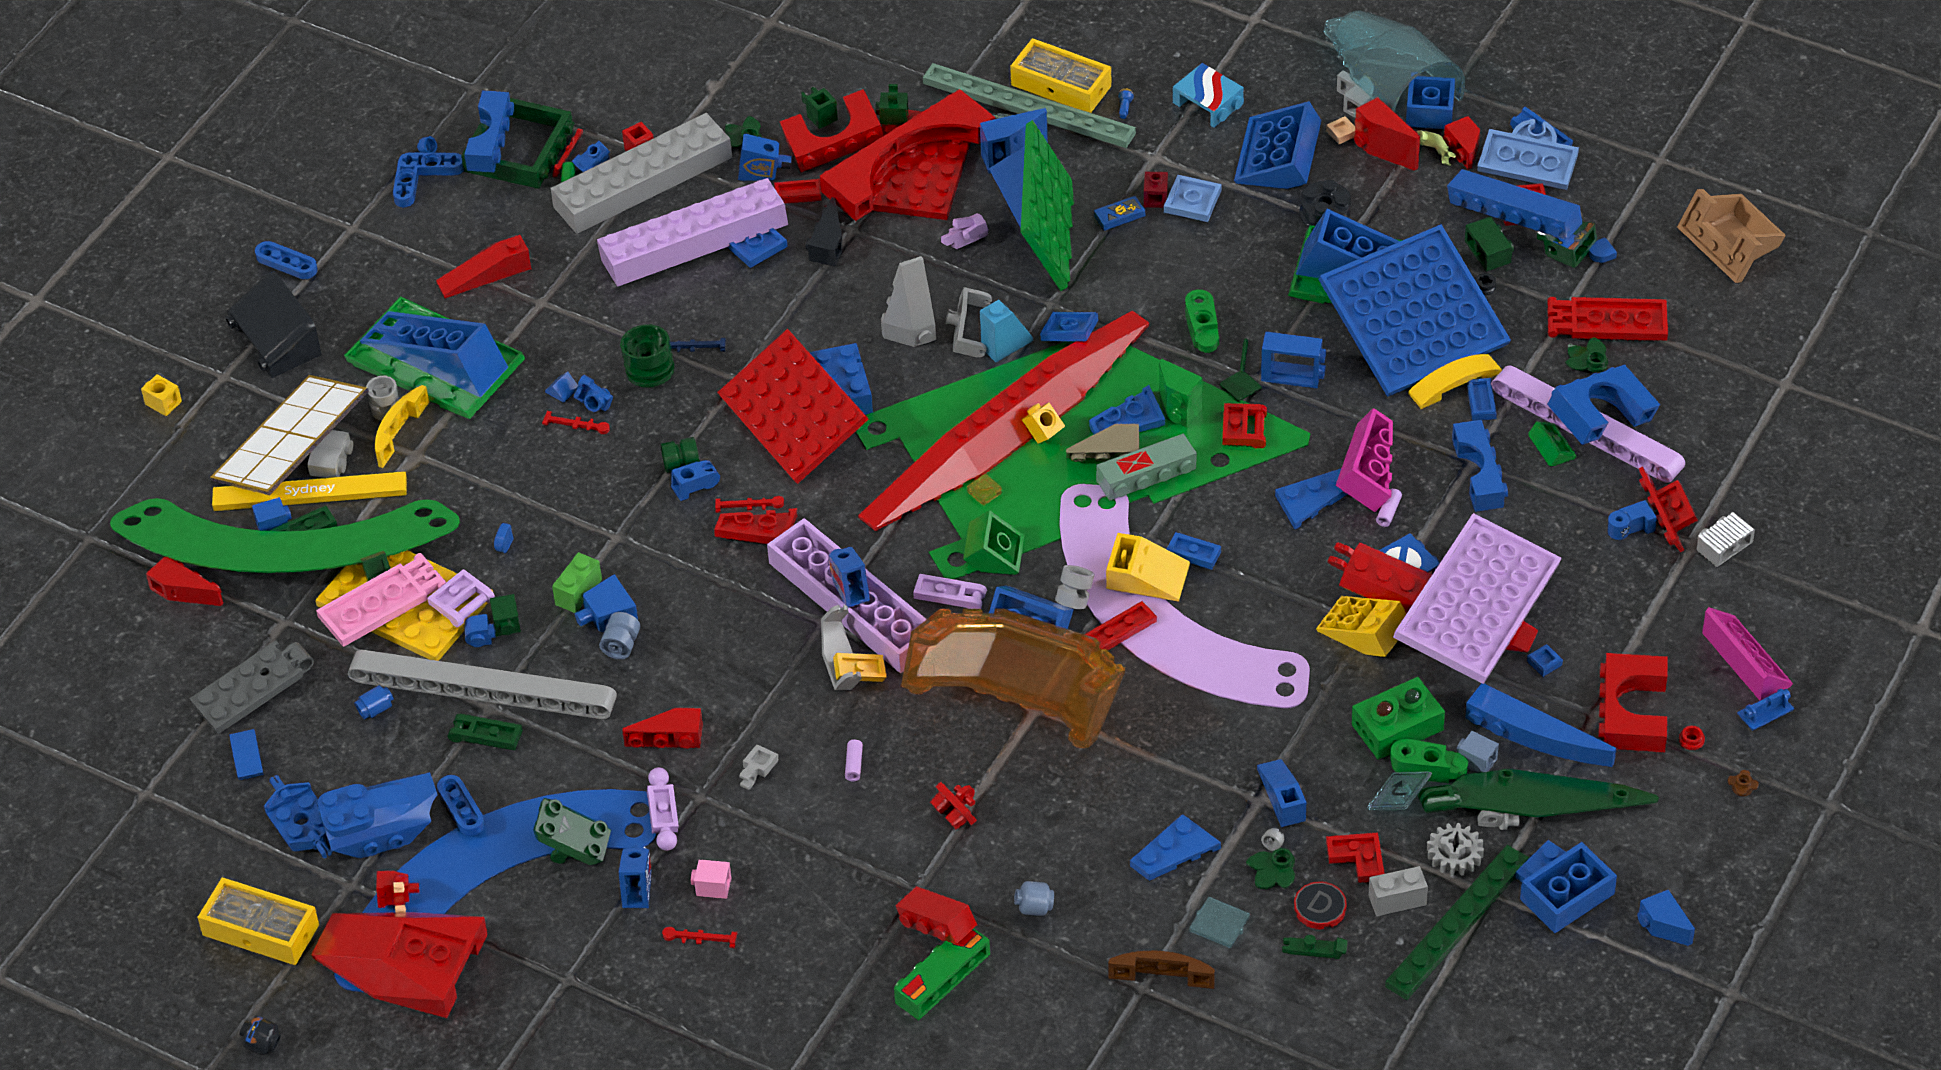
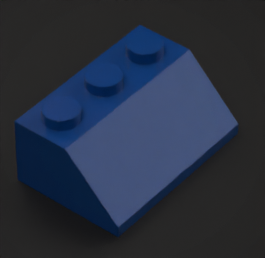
M1007 585L996 587L983 634L1052 658L1067 633L1074 609Z

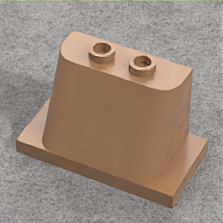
M1704 189L1696 190L1677 226L1735 283L1743 281L1754 260L1777 249L1786 236L1742 194L1710 196Z

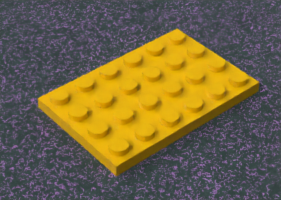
M406 550L387 556L390 569L400 563L405 566L414 561V557L417 554ZM427 560L433 566V570H436L446 582L457 575V573ZM362 563L345 566L318 596L316 605L321 608L366 583L367 579ZM477 592L474 593L454 610L460 611L479 594ZM428 600L371 632L429 660L439 661L465 629L464 623L459 627H455L447 617L429 605ZM485 602L466 617L464 622L467 618L478 615L488 603Z

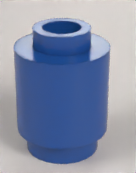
M378 685L359 696V700L354 702L361 717L365 720L368 717L373 718L392 707L391 701L394 698L387 687L382 688Z

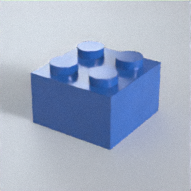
M1410 76L1406 124L1417 128L1445 129V125L1452 123L1455 78Z

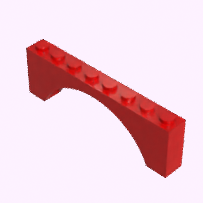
M959 89L901 126L896 127L885 136L878 138L875 142L843 160L830 170L825 171L820 175L821 192L829 199L834 197L836 205L857 221L874 210L871 191L874 180L880 170L892 158L909 148L932 141L961 140L980 144V123L995 120V117Z

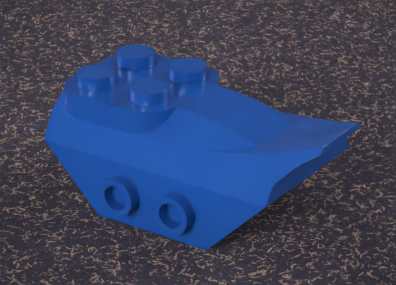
M429 772L369 787L353 784L322 794L316 804L331 851L356 858H364L410 844L431 822L429 812L437 796V791Z

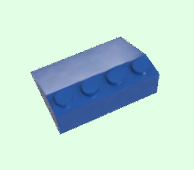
M1309 101L1249 117L1234 178L1236 184L1284 189L1307 184L1321 125V119Z

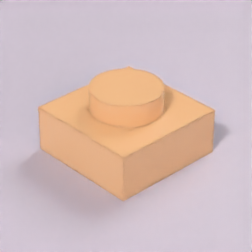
M1344 116L1327 124L1326 132L1338 144H1342L1354 138L1355 126Z

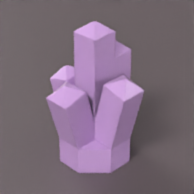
M978 213L970 217L953 219V228L949 229L948 234L941 236V243L946 246L951 244V247L958 249L988 235L986 222Z

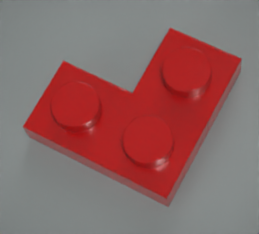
M1378 833L1326 836L1329 864L1355 862L1358 883L1369 882L1370 877L1384 874Z

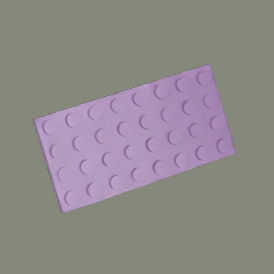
M1473 513L1396 629L1393 638L1484 684L1555 572L1561 557Z

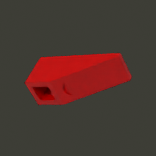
M164 557L146 573L150 589L167 600L215 606L223 605L220 587L216 583H210L204 579L197 571L189 570L178 560Z
M674 708L624 727L622 730L625 747L700 748L703 727L701 708Z

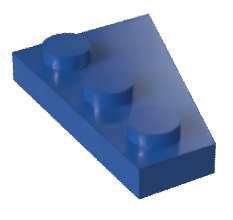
M1150 385L1144 387L1138 395L1127 397L1121 405L1110 407L1090 419L1089 427L1093 435L1114 424H1139V432L1164 426V415Z
M1182 814L1130 860V867L1150 881L1176 869L1177 865L1185 861H1194L1201 858V854L1210 850L1214 852L1221 849V842Z

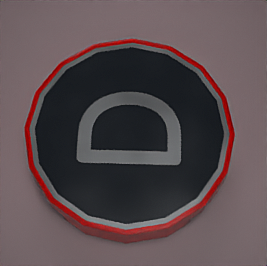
M1312 882L1303 886L1297 892L1294 899V910L1299 921L1307 927L1317 930L1328 926L1334 927L1344 919L1347 908L1346 897L1335 885L1326 882Z

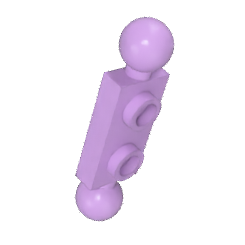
M658 767L652 769L649 773L648 779L651 785L647 786V797L652 833H659L657 845L662 850L668 851L677 844V837L674 832H678L679 825L673 784L666 785L669 775L665 769Z

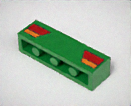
M973 928L957 944L945 941L942 945H937L930 956L923 962L917 963L913 971L906 978H901L896 983L894 988L895 1003L919 1021L990 955L989 939Z

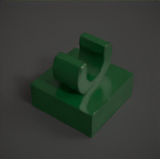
M384 551L360 559L367 582L390 569Z

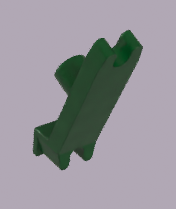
M1307 935L1304 939L1283 938V944L1289 946H1282V952L1294 955L1340 959L1342 954H1346L1348 940L1339 937L1335 941L1316 940L1313 935Z

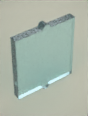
M1208 897L1201 910L1196 912V918L1189 931L1231 948L1238 935L1243 934V927L1249 919L1250 913Z

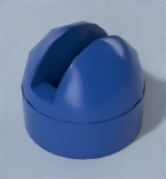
M431 136L423 137L419 140L417 149L420 153H435L437 142Z

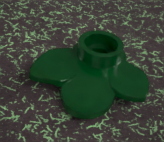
M748 116L745 119L743 126L725 124V133L730 138L731 147L742 146L744 134L762 138L759 133L761 125L752 116Z
M1595 337L1589 340L1587 347L1568 344V356L1570 359L1566 360L1565 364L1571 369L1578 371L1602 372L1608 366V359L1605 355L1606 347Z
M1278 848L1273 853L1261 851L1252 855L1246 861V865L1257 870L1255 877V886L1257 888L1268 889L1278 884L1286 889L1294 882L1295 873L1293 868L1295 858L1288 849Z

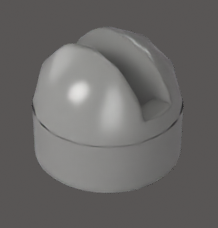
M1271 828L1264 833L1261 841L1268 850L1275 851L1282 846L1284 835L1279 832L1278 828Z

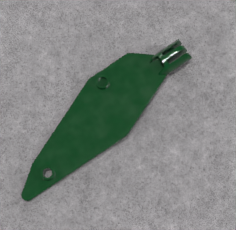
M1516 769L1463 774L1452 785L1425 787L1417 792L1418 799L1426 813L1451 811L1464 807L1529 817L1654 804L1659 800V797L1655 794L1622 784Z

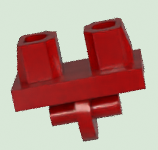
M942 782L936 786L939 793L935 795L930 803L940 814L951 805L954 807L945 818L955 829L961 827L965 822L972 826L977 821L965 806L968 804L971 807L975 804L973 799L975 790L970 785L964 787L960 785L955 786L954 791L956 795Z

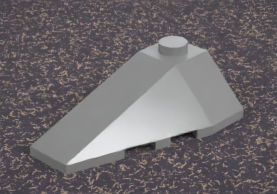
M920 256L899 263L893 281L894 290L892 296L887 299V311L881 317L882 336L884 339L912 347L936 340L935 320L924 260Z

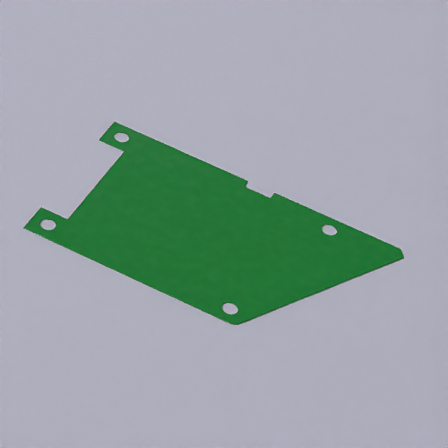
M1066 341L869 413L866 415L869 420L856 431V434L866 450L900 438L912 460L916 462L945 433L1047 357L1076 341ZM1129 345L1124 355L1114 361L1108 373L1105 372L1099 378V383L1094 388H1090L1084 400L1060 417L1065 425L1064 428L1048 440L1037 443L1032 438L977 480L971 479L963 483V487L955 491L951 489L941 494L938 502L961 540L932 550L929 554L944 578L955 580L978 571L967 562L962 566L955 567L950 565L947 560L953 553L964 554L969 522L989 510L1025 535L1022 554L1060 540L1062 494L1071 486L1078 484L1099 485L1096 481L1097 464L1103 463L1096 461V458H1086V461L1083 462L1071 461V458L1066 456V449L1093 435L1089 427L1090 419L1110 407L1121 405L1127 397L1138 395L1148 385H1150L1164 415L1165 425L1139 432V449L1184 434L1197 453L1196 469L1170 478L1167 481L1148 486L1145 489L1126 494L1129 503L1149 496L1153 504L1306 447L1309 444L1311 433L1267 412V416L1264 418V436L1266 437V446L1264 448H1253V446L1222 445L1224 403H1249L1243 400L1238 402L1229 393L1202 381V410L1188 427L1174 423L1166 418L1159 395L1160 360ZM1248 416L1247 434H1254L1255 417ZM874 422H881L886 425V431L880 435H873L869 433L868 426ZM1216 454H1224L1230 459L1228 465L1224 467H1216L1210 460ZM1079 495L1074 499V504L1081 508L1088 507L1092 502L1091 498L1086 495ZM1102 497L1099 499L1098 505L1102 509H1111L1116 505V501L1114 499L1109 501L1107 497Z

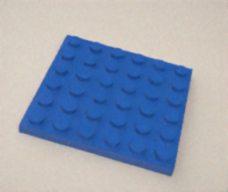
M1442 224L1324 273L1318 279L1387 397L1414 386L1424 377L1450 362L1467 356L1488 354L1508 345L1511 341Z

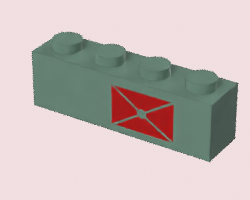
M1181 434L1097 464L1096 481L1110 501L1195 470L1197 453L1186 436Z

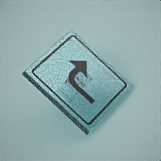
M1393 772L1368 805V810H1406L1431 777V772Z

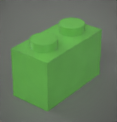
M579 552L552 586L555 605L574 613L579 611L584 604L583 594L598 585L602 580L598 560Z

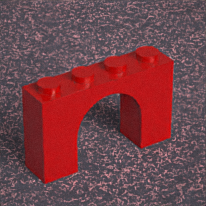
M864 89L843 97L850 117V123L845 130L831 137L813 135L807 129L801 114L780 121L784 137L800 172L863 149L884 136L881 124Z
M1606 653L1605 663H1600V678H1604V683H1600L1599 698H1604V703L1599 704V718H1604V723H1599L1598 738H1603V742L1619 750L1665 752L1667 716L1631 713L1625 710L1617 699L1630 691L1665 692L1668 657Z

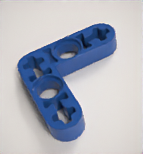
M405 153L401 155L398 160L393 188L395 204L404 208L414 203L419 175L461 174L464 171L461 154ZM429 162H437L434 166L426 165ZM404 178H411V179H412V180L409 181V182H402V181H401V180L404 179Z

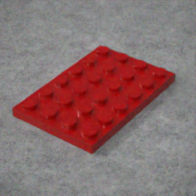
M909 110L908 121L923 111ZM882 124L881 128L884 136L901 125ZM961 140L932 141L909 148L892 158L880 170L874 180L871 190L873 195V211L947 220L971 142Z
M788 329L717 392L797 484L869 420Z

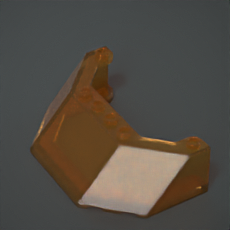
M939 609L911 631L901 687L909 689L913 694H923L933 686H967L973 688L977 693H988L997 696L1002 701L1019 703L1021 707L1026 709L1034 708L1043 711L1047 716H1059L1071 729L1068 740L1072 742V745L1078 748H1089L1099 736L1125 674V668L1121 664L1116 665L1114 663L1115 657L1107 649L1101 650L1099 647L1100 642L1096 638L1006 609H995L994 613H983L981 609H963L962 613H951L950 609Z

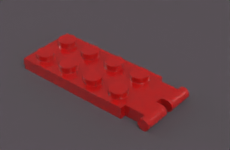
M1555 297L1547 299L1549 317L1548 336L1551 338L1556 337L1558 334L1572 335V338L1585 339L1595 337L1597 339L1667 341L1666 299L1571 297V301L1557 300Z

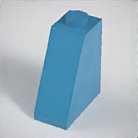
M1000 300L980 310L981 343L987 347L985 353L995 362L1000 361L1033 341L1032 335L1014 313Z

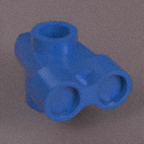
M598 141L590 145L582 155L578 154L572 162L579 170L585 172L610 160V151Z
M586 375L580 378L578 389L574 394V398L584 403L586 408L592 412L600 409L607 411L613 399V396L606 388L599 387L594 383L593 379Z

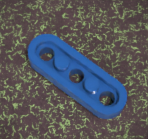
M265 241L258 244L255 248L258 262L300 279L312 278L318 271L314 258L274 242Z
M447 775L441 778L437 783L439 796L459 830L467 836L479 834L485 826L484 818L462 780L455 775Z

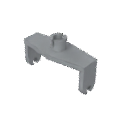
M963 287L959 298L958 310L952 311L948 309L945 324L955 326L953 352L973 357H983L985 355L987 347L983 343L962 337L967 304L987 307L992 302V296L989 293Z
M840 605L830 608L821 618L822 656L834 690H852L862 679L860 672H856L854 675L853 672L844 674L839 680H836L834 655L836 653L853 654L842 624V619L849 613L848 606L843 605V608H840Z

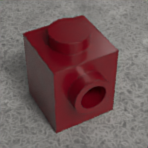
M1145 171L1144 207L1164 208L1168 196V172Z

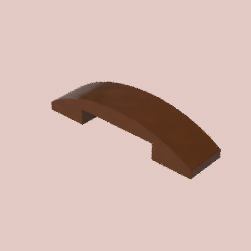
M1155 950L1136 951L1112 957L1108 962L1110 979L1135 981L1136 972L1188 977V986L1214 989L1215 969L1200 960L1183 954Z

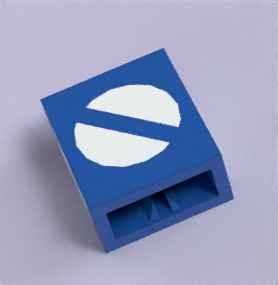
M1411 533L1379 550L1432 575L1440 564L1437 557L1432 556L1425 549L1423 543L1420 540H1416Z

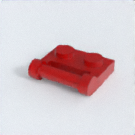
M1224 403L1222 445L1253 446V448H1264L1266 446L1264 418L1267 416V407L1262 404ZM1248 416L1255 417L1254 434H1247Z

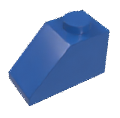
M1669 890L1640 901V908L1637 914L1638 920L1643 927L1648 929L1652 936L1687 946L1693 944L1695 928Z

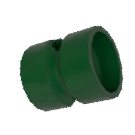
M694 437L682 439L680 444H676L674 441L660 444L667 474L672 473L673 469L700 462Z

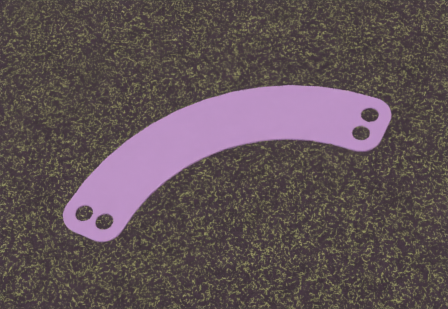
M1078 484L1071 486L1062 494L1060 506L1062 549L1067 565L1083 567L1094 573L1092 587L1087 590L1089 593L1087 606L1095 618L1103 624L1141 601L1157 616V622L1121 642L1124 647L1161 673L1190 687L1219 697L1248 704L1278 708H1292L1298 706L1306 699L1310 668L1306 659L1294 652L1247 645L1218 635L1184 616L1165 599L1106 589V569L1117 533L1130 535L1128 497L1125 495L1115 498L1116 505L1113 508L1102 509L1099 507L1098 501L1102 497L1107 496L1099 485ZM1079 495H1086L1091 498L1092 502L1088 507L1081 508L1074 504V499ZM1290 663L1296 667V673L1290 677H1285L1279 674L1278 667L1281 664ZM1281 683H1289L1294 687V693L1287 697L1280 696L1276 692V687Z

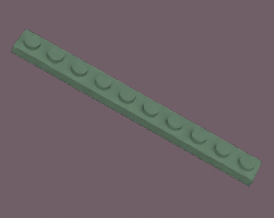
M932 63L923 76V84L950 93L961 89L973 100L1013 113L1021 114L1046 108L1048 124L1123 148L1128 147L1136 134V127Z

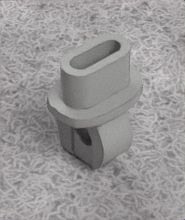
M1481 810L1478 815V826L1499 827L1500 830H1507L1508 826H1519V815Z

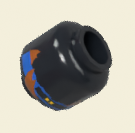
M260 1016L254 1017L250 1022L245 1021L239 1033L243 1037V1047L260 1055H266L269 1051L273 1053L281 1038V1033L278 1032V1025Z

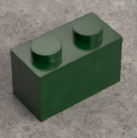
M1491 217L1466 225L1465 243L1486 272L1511 263L1512 253L1514 252L1513 244L1509 239H1506L1500 225L1496 224Z

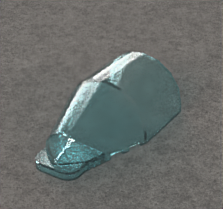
M1355 10L1343 17L1329 19L1325 22L1323 32L1332 40L1339 56H1343V64L1349 68L1351 79L1372 99L1378 97L1393 112H1395L1396 105L1405 88L1424 71L1432 77L1455 78L1454 97L1458 101L1463 99L1465 76L1462 69L1416 28L1363 10Z

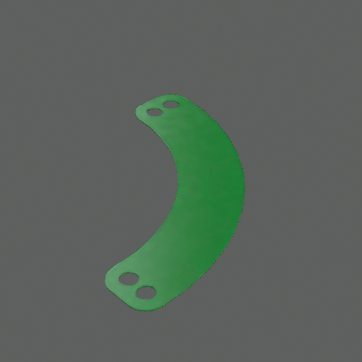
M158 498L137 503L117 513L110 521L112 530L132 543L156 554L208 568L263 573L303 572L361 563V558L384 551L386 556H391L424 545L451 533L460 524L459 516L435 500L414 501L386 514L348 525L306 531H259L222 525L197 517L168 500ZM151 507H158L162 510L155 516L144 514V511ZM422 508L432 510V513L427 517H418L414 514ZM130 517L141 519L139 524L133 526L123 523L124 520ZM436 518H442L447 521L441 527L429 525V522Z

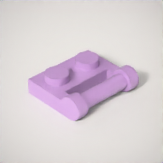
M463 569L430 595L428 603L447 617L455 627H459L464 623L466 617L485 602L489 603L490 598H494L495 595L490 588ZM477 592L479 594L460 611L454 610L474 593Z

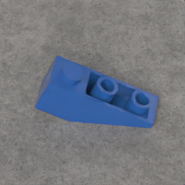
M1282 759L1257 765V770L1280 826L1284 827L1306 821V800L1299 783Z

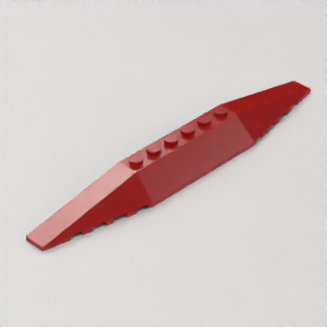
M1130 311L1092 332L1087 341H1076L1047 357L945 433L858 515L859 519L874 531H877L902 518V514L908 511L914 512L922 508L921 504L931 499L936 501L941 498V494L951 489L955 491L963 487V483L971 479L977 480L1034 438L1022 421L1023 418L1029 415L1028 409L1037 403L1040 406L1050 403L1059 418L1084 400L1090 388H1094L1099 383V378L1105 372L1108 373L1114 361L1124 355L1126 348L1140 337L1149 326V322L1134 311ZM1040 417V422L1044 425V420Z

